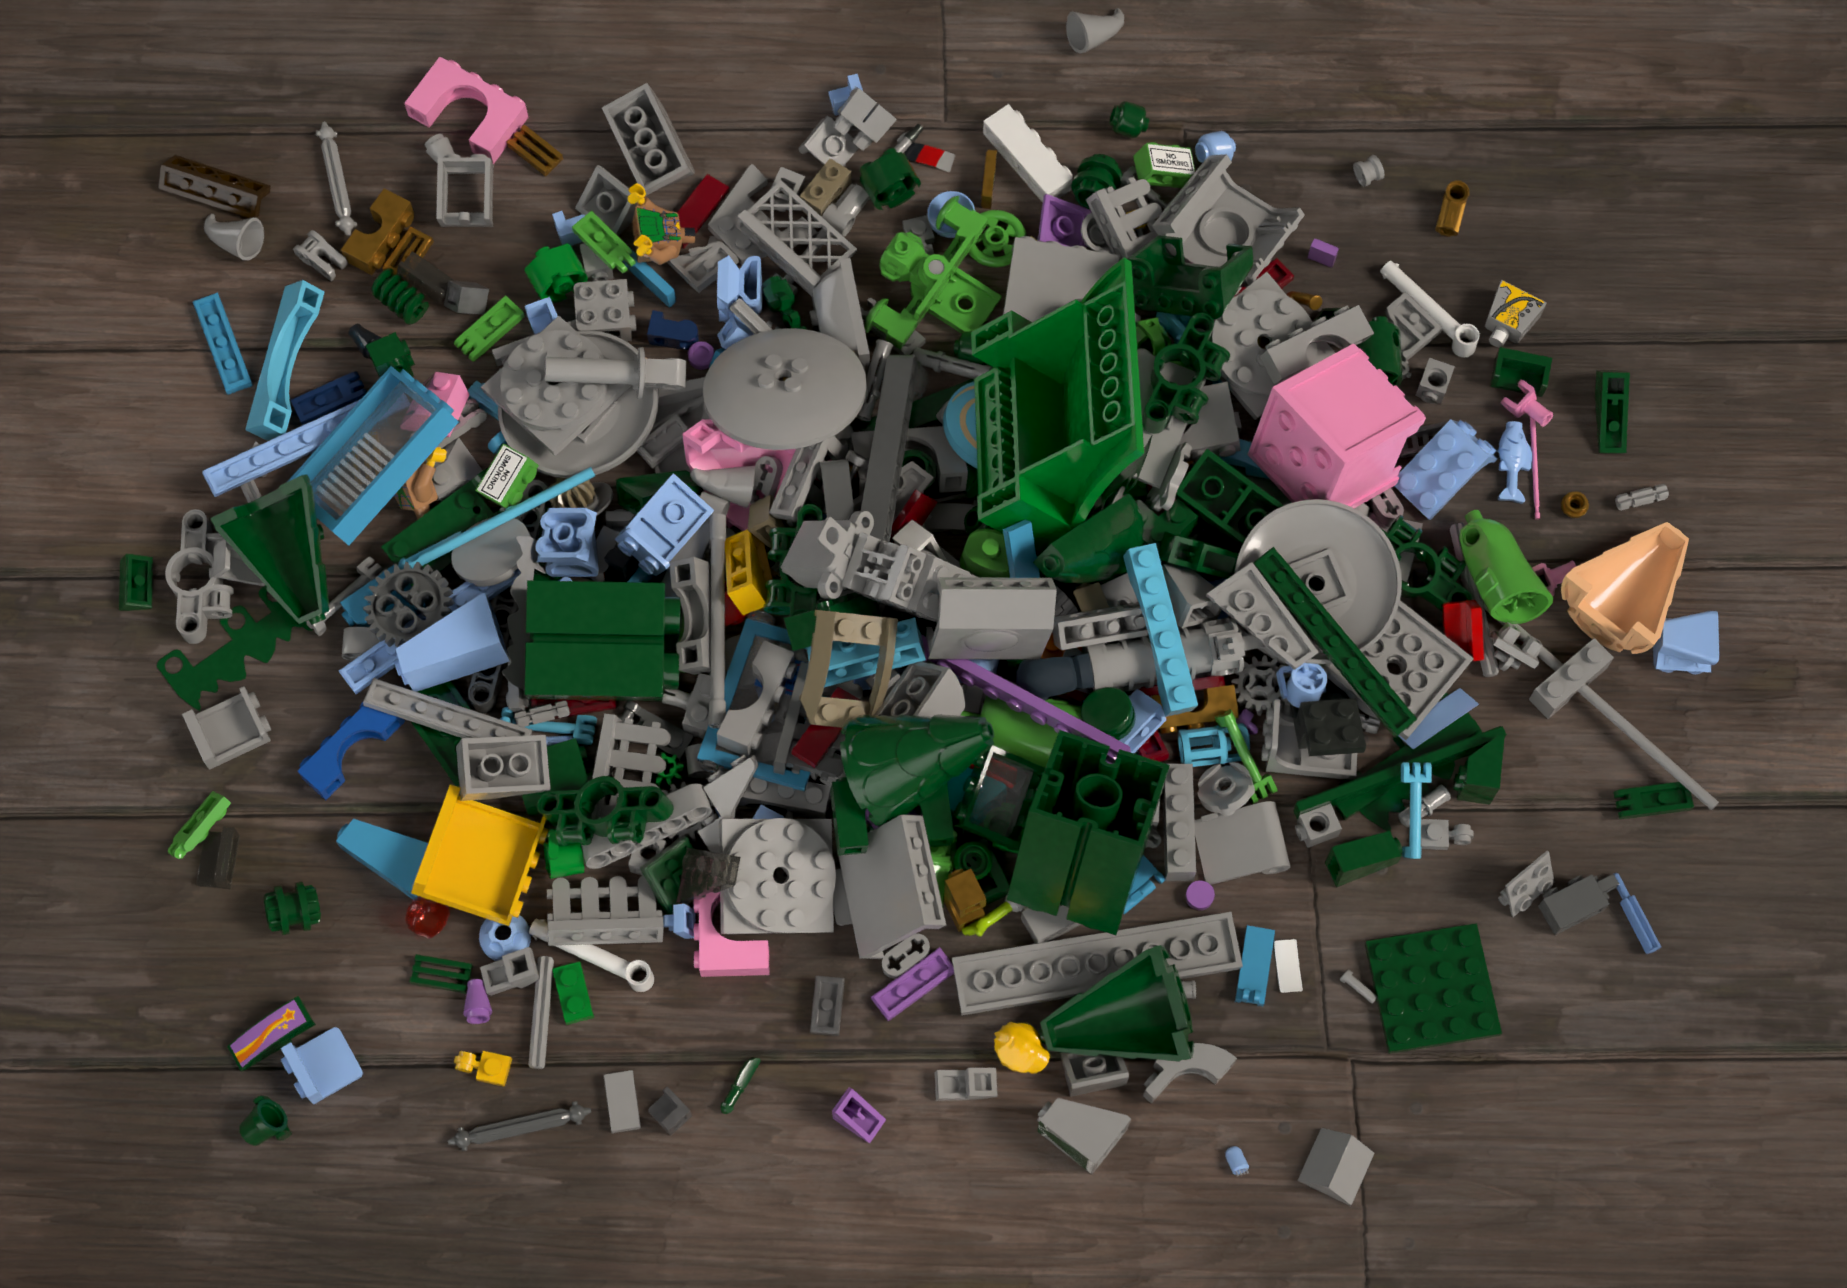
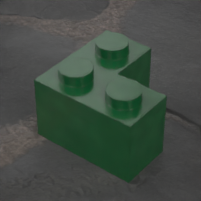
M1178 498L1174 501L1172 507L1169 510H1165L1159 517L1139 499L1136 501L1144 522L1142 527L1143 546L1156 543L1159 552L1165 531L1189 537L1198 528V515Z

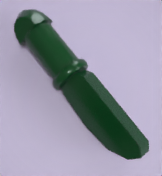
M750 1058L740 1069L724 1102H721L720 1109L723 1114H729L734 1110V1105L759 1066L760 1058Z

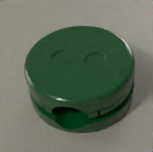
M1104 687L1097 689L1085 698L1081 706L1080 713L1083 722L1117 740L1127 736L1134 727L1136 714L1131 700L1124 691L1118 688Z

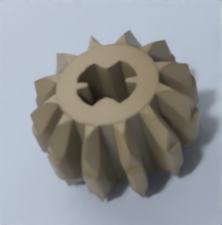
M556 478V483L551 484L549 488L566 480L567 478ZM587 480L549 501L553 508H587L586 506L593 502V497L596 493L590 480Z

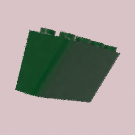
M1157 236L1127 258L1132 263L1135 306L1148 311L1185 316L1205 313L1211 316L1212 319L1220 318L1253 267L1252 246L1227 244V262L1220 267L1185 263L1182 238ZM1167 243L1175 247V256H1171L1166 252L1165 245Z

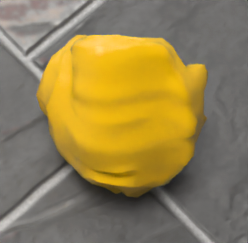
M1008 1022L1007 1025H1003L999 1031L994 1033L996 1036L994 1039L996 1055L1003 1066L1014 1072H1029L1031 1074L1038 1073L1047 1066L1050 1058L1049 1052L1042 1047L1039 1033L1033 1026L1026 1023Z

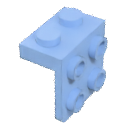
M336 1027L297 1049L292 1043L281 1048L285 1056L281 1059L282 1064L288 1074L294 1072L298 1082L294 1083L296 1090L302 1099L307 1096L313 1104L356 1081L363 1075V1071L342 1032Z

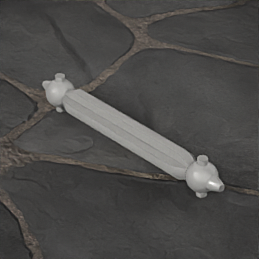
M322 122V127L319 131H316V136L323 140L321 147L335 212L340 218L339 221L335 222V225L339 226L346 236H350L353 227H357V222L350 218L351 207L337 144L333 140L334 137H337V132H334L326 122Z

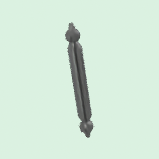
M576 1101L572 1102L569 1110L558 1108L475 1127L469 1133L464 1131L463 1127L457 1128L458 1132L448 1140V1144L456 1145L462 1148V1151H466L470 1143L483 1144L565 1125L570 1120L576 1122V1125H580L584 1117L591 1113V1108L582 1107Z

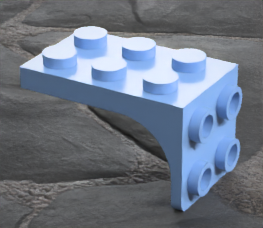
M1450 419L1398 475L1399 480L1395 487L1429 520L1480 469L1488 463H1494L1498 459L1494 455L1496 449L1486 440H1478L1474 436L1477 431L1466 421L1460 420L1457 422Z
M673 473L615 540L619 543L618 548L627 556L633 555L640 562L638 565L644 572L649 575L653 573L657 576L670 566L669 562L714 510Z

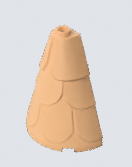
M1666 522L1633 536L1628 542L1607 550L1602 555L1572 568L1564 577L1561 586L1562 599L1567 600L1570 606L1567 610L1570 617L1585 634L1592 639L1595 638L1601 645L1611 650L1621 652L1623 649L1631 650L1632 654L1648 651L1661 637L1668 607L1672 602L1676 581L1681 576L1689 538L1679 529Z

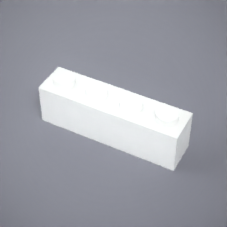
M1008 104L984 120L983 134L1042 203L1045 194L1061 198L1071 191L1072 173L1066 166H1062L1057 161L1056 155L1050 147L1046 148L1042 144L1038 133L1025 124L1024 118L1019 111H1014Z

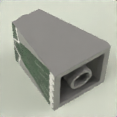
M1057 1098L1053 1104L1048 1101L1039 1112L1037 1132L1089 1173L1093 1174L1128 1130L1131 1118L1124 1114Z

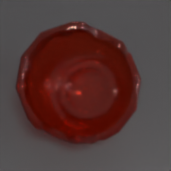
M418 896L411 902L406 911L405 921L408 929L414 934L427 939L433 938L447 924L450 915L449 906Z

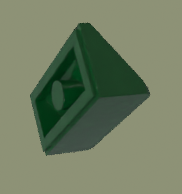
M126 553L120 560L119 610L152 609L153 557Z

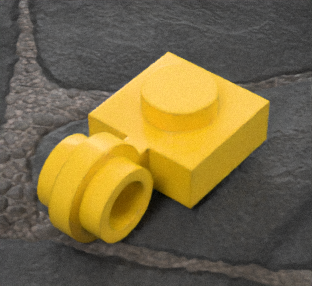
M460 1051L459 1055L455 1056L456 1070L472 1073L473 1068L478 1069L475 1078L477 1081L505 1087L512 1062L510 1056L483 1051L480 1062L475 1060V1054Z

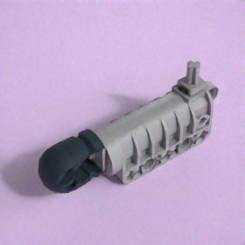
M1232 617L1201 622V624L1185 628L1178 626L1191 680L1242 672L1244 667V659L1242 657L1245 656L1244 650L1265 647L1253 635L1242 636L1241 632H1238L1237 623ZM1149 635L1083 646V654L1070 657L1024 659L1016 673L1017 686L1044 701L1050 696L1061 695L1080 688H1089L1090 693L1104 687H1114L1124 692H1129L1144 686L1145 688H1152L1154 685H1157L1156 669Z

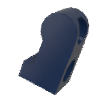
M652 310L647 332L649 344L689 350L694 343L699 342L698 328L693 321L682 320L677 322L664 319L663 312Z

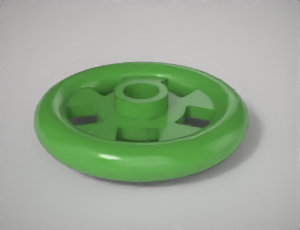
M989 210L980 213L988 219L987 226L989 228L979 236L968 252L969 255L978 263L988 267L1010 265L1013 245H1008V236L1018 238L1027 236L1023 224L1017 217L1006 211ZM998 221L1007 223V229L1004 230L1002 227L996 226ZM996 237L1000 239V241L993 242L991 241V239ZM982 241L987 249L980 251L976 243ZM1004 250V256H993V251L997 252Z

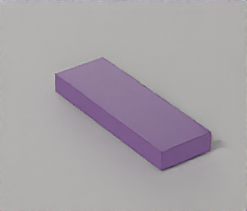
M939 947L874 994L871 1000L886 1020L890 1021L953 975V964Z

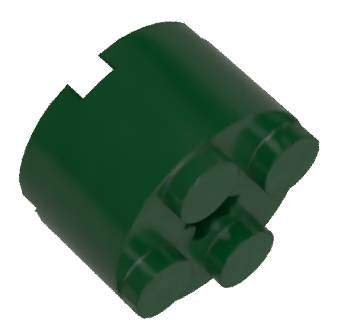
M895 148L886 150L882 157L873 162H867L860 168V182L878 210H883L881 206L886 205L890 209L900 206L914 196L915 192L913 189L916 185L918 187L921 185V181L906 155L897 152Z

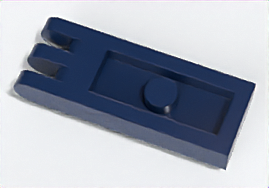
M358 372L349 373L292 399L291 403L302 425L361 400L367 393V390L362 389L364 384L362 380H358L360 378Z

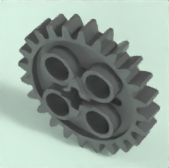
M405 562L404 569H400L395 564L393 573L385 569L384 574L386 577L384 579L380 577L375 578L379 585L377 587H368L373 595L365 596L364 598L371 604L363 607V610L370 614L365 617V621L368 624H372L369 629L373 634H376L379 641L385 640L388 647L395 643L397 648L452 613L448 607L455 604L453 599L449 597L453 592L447 587L449 583L446 579L441 578L442 575L438 570L433 572V569L428 564L423 569L419 562H416L414 568L408 562ZM408 584H414L412 589L404 591ZM396 591L407 603L412 606L414 605L419 613L427 617L426 620H421L410 608L404 606L391 593ZM433 600L429 607L423 608L425 602ZM395 604L391 611L385 612L387 606ZM414 620L411 627L404 628L408 621Z

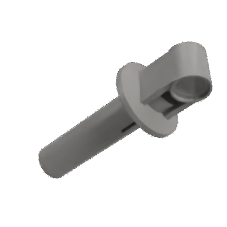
M644 347L638 348V355H634V360L545 357V381L633 385V390H636L637 399H642L644 388L685 389L686 361L675 358L646 359Z

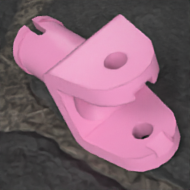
M1520 380L1517 383L1518 387L1526 396L1518 404L1504 397L1501 400V404L1515 417L1519 418L1523 414H1528L1544 427L1552 419L1553 412L1536 401L1537 397L1534 387Z
M1572 560L1567 564L1550 569L1547 568L1546 564L1541 563L1532 567L1537 576L1544 575L1548 584L1546 588L1554 596L1557 584L1563 582L1566 574L1576 567V564Z

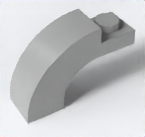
M1194 1043V1053L1191 1059L1179 1062L1158 1059L1155 1061L1153 1068L1160 1074L1157 1075L1154 1072L1144 1083L1146 1089L1143 1096L1152 1104L1175 1078L1184 1074L1202 1075L1216 1085L1235 1064L1237 1058L1217 1046Z

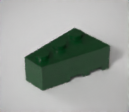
M853 592L817 603V609L786 617L784 621L792 650L795 651L811 647L812 637L813 633H815L816 625L815 610L881 617L876 601Z

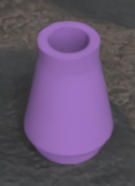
M481 979L470 980L467 982L468 989L463 1015L467 1018L468 1023H486L490 1020L492 1009L484 981Z

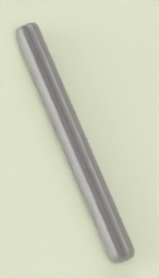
M1464 523L1453 524L1450 528L1455 555L1460 561L1465 560L1459 542L1460 529L1465 526ZM1466 565L1460 574L1462 585L1471 594L1472 600H1476L1482 607L1484 660H1481L1480 663L1483 675L1485 677H1493L1499 673L1496 657L1493 656L1495 651L1492 639L1489 638L1490 630L1485 608Z

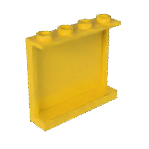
M450 785L415 878L411 894L509 926L512 917H519L523 902L518 900L521 892L527 893L532 879V877L527 876L529 868L535 869L540 856V853L535 851L537 844L543 845L549 829L544 827L546 818L543 816L541 822L538 823L473 800L461 801L459 796L461 788Z

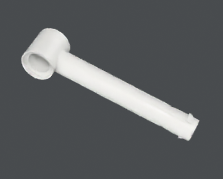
M1389 261L1383 266L1380 271L1383 278H1387L1402 293L1407 292L1442 327V330L1453 340L1452 350L1457 356L1469 357L1475 352L1479 339V331L1475 326L1471 324L1460 325L1413 280L1405 275L1399 268V264ZM1461 339H1468L1470 343H1465Z
M535 919L533 921L529 934L535 940L539 938L548 942V924L546 919ZM592 944L556 946L626 979L631 988L637 992H645L653 986L654 975L649 965L642 960L629 962ZM636 972H647L644 980L639 982L633 980Z

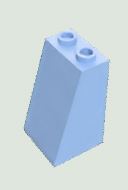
M486 593L473 598L396 648L398 659L394 660L399 676L401 675L404 685L409 684L415 692L510 662L496 613Z

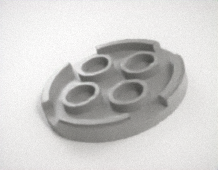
M514 518L454 549L451 558L452 565L460 578L474 583L475 586L485 587L502 583L514 576L513 572L518 569L516 561L522 556L521 545L517 542L516 537H531L525 525ZM488 519L482 520V521H480V522L474 524V525L471 526L469 529L475 527L476 525H478V524H480V523H482V522H484V521H486V520H488Z

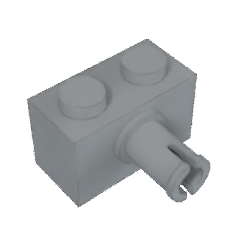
M699 673L691 693L680 690H665L667 693L663 695L662 703L685 709L686 713L682 722L683 730L694 737L704 739L709 725L711 676Z

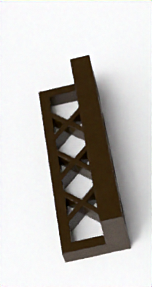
M177 155L161 164L159 189L248 218L259 217L261 199L267 196L271 189L270 185Z

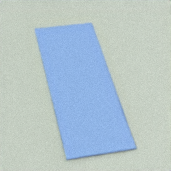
M1459 688L1438 702L1407 740H1404L1401 736L1399 737L1414 749L1479 704Z

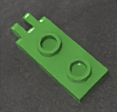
M592 210L572 226V231L611 270L616 267L621 273H625L628 269L622 263L623 261L630 267L636 264L630 256L632 254L631 249Z
M212 791L176 834L173 843L168 848V853L177 859H181L188 851H192L198 843L206 839L209 829L214 823L225 816L231 802L224 796Z

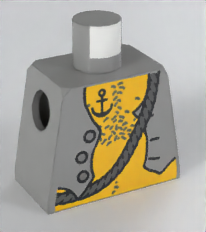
M1501 280L1485 323V328L1493 332L1489 342L1498 348L1503 347L1507 339L1514 343H1519L1541 317L1547 302Z

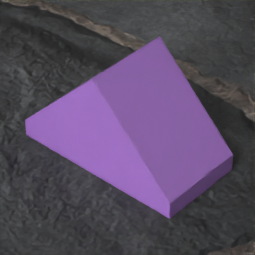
M848 1087L832 1110L834 1120L868 1143L873 1140L886 1121L880 1113L850 1087Z

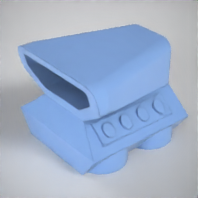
M729 255L718 261L717 307L719 310V321L727 323L730 317L735 315L730 311V306L739 298L757 315L762 312V272L759 256L748 257L740 269Z
M549 508L540 520L541 527L543 528L542 537L536 543L537 562H546L545 570L549 576L596 577L598 575L599 565L594 528L596 512L587 508Z
M1706 611L1673 619L1665 618L1661 637L1653 646L1654 667L1666 673H1671L1675 670L1687 671L1694 675L1702 672H1711V665H1715L1719 661L1718 612Z

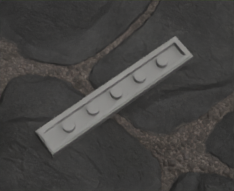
M373 678L363 701V706L460 738L532 735L531 729Z

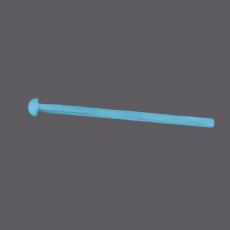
M589 467L517 505L506 508L504 512L463 533L459 531L407 559L403 557L399 561L398 567L404 569L405 562H408L412 568H414L416 562L423 566L595 477L592 468Z

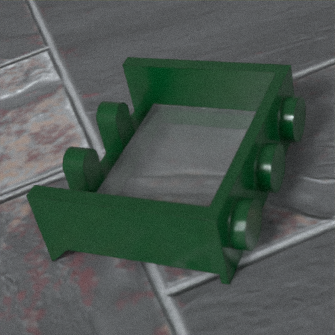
M992 746L973 763V771L967 777L963 786V791H965L963 799L954 810L953 816L955 821L953 826L1005 846L1010 850H1019L1021 843L1017 841L1021 830L1025 829L1027 813L1035 797L1040 776L1043 775L1045 768Z

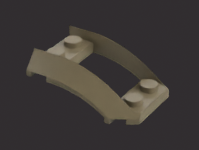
M815 610L816 625L815 633H813L809 665L802 694L799 695V700L803 704L809 723L813 725L842 727L845 721L853 717L875 715L884 702L891 676L898 619ZM833 641L880 646L876 675L869 701L822 697Z

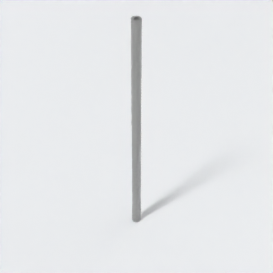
M1484 603L1485 610L1490 613ZM1499 621L1503 626L1506 624L1505 622ZM1512 624L1520 629L1521 633L1518 639L1524 643L1530 634L1519 624ZM1542 646L1538 657L1551 669L1557 671L1564 664ZM1585 684L1577 691L1710 810H1713L1719 802L1589 686Z

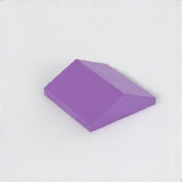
M1045 194L1037 241H1056L1063 246L1072 247L1078 245L1087 248L1080 231L1082 221L1091 213V210Z

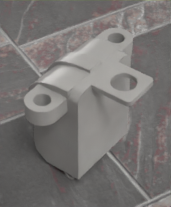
M856 511L849 520H834L832 517H827L825 521H803L781 566L782 572L788 574L805 587L818 588L820 596L825 599L838 598L842 590L846 589L841 585L860 532L870 535L873 529L874 519L872 514L868 511Z

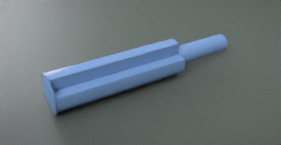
M1614 873L1619 882L1617 890L1622 898L1620 905L1645 953L1650 954L1661 948V945L1635 895L1630 896L1619 873Z

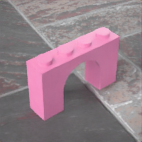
M439 57L404 103L408 116L430 128L443 109L452 101L460 98H473L481 101L486 105L488 111L482 123L469 138V143L474 154L486 155L487 158H491L494 164L508 146L507 141L510 138H514V134L520 130L528 119L526 104L517 96L511 97L507 95L499 86L484 82L476 73H468L463 70L455 61H447Z
M699 859V868H694V885H699V896H694V913H699V923H694V940H699V951H694V968H699L701 977L769 975L768 940L733 941L721 936L714 928L712 917L716 906L720 903V859Z

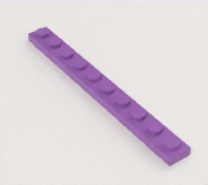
M922 635L926 657L925 662L929 660L936 665L950 668L955 675L959 676V679L964 684L970 687L975 685L983 689V692L988 697L995 700L999 698L1005 701L1012 710L1016 712H1021L1022 710L1029 714L1036 723L1040 725H1045L1046 723L1053 727L1056 733L1061 730L1110 746L1106 760L1112 764L1116 761L1119 749L1131 753L1130 746L968 659H929L927 639Z

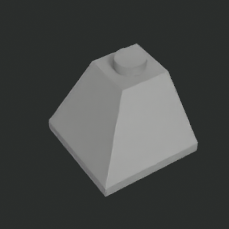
M459 437L442 448L446 450L445 461L443 463L435 462L434 465L436 470L432 481L439 503L483 471Z

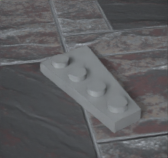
M1252 562L1206 594V597L1294 670L1319 653Z

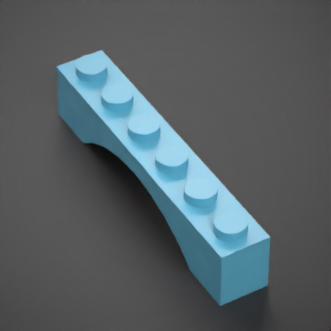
M304 280L287 285L284 288L245 429L267 441L279 437L287 431L292 412L289 400V387L293 365L303 339L319 314L325 292Z
M1156 543L1128 549L1123 558L1130 584L1139 602L1147 627L1154 657L1158 692L1164 715L1168 717L1192 711L1198 706Z

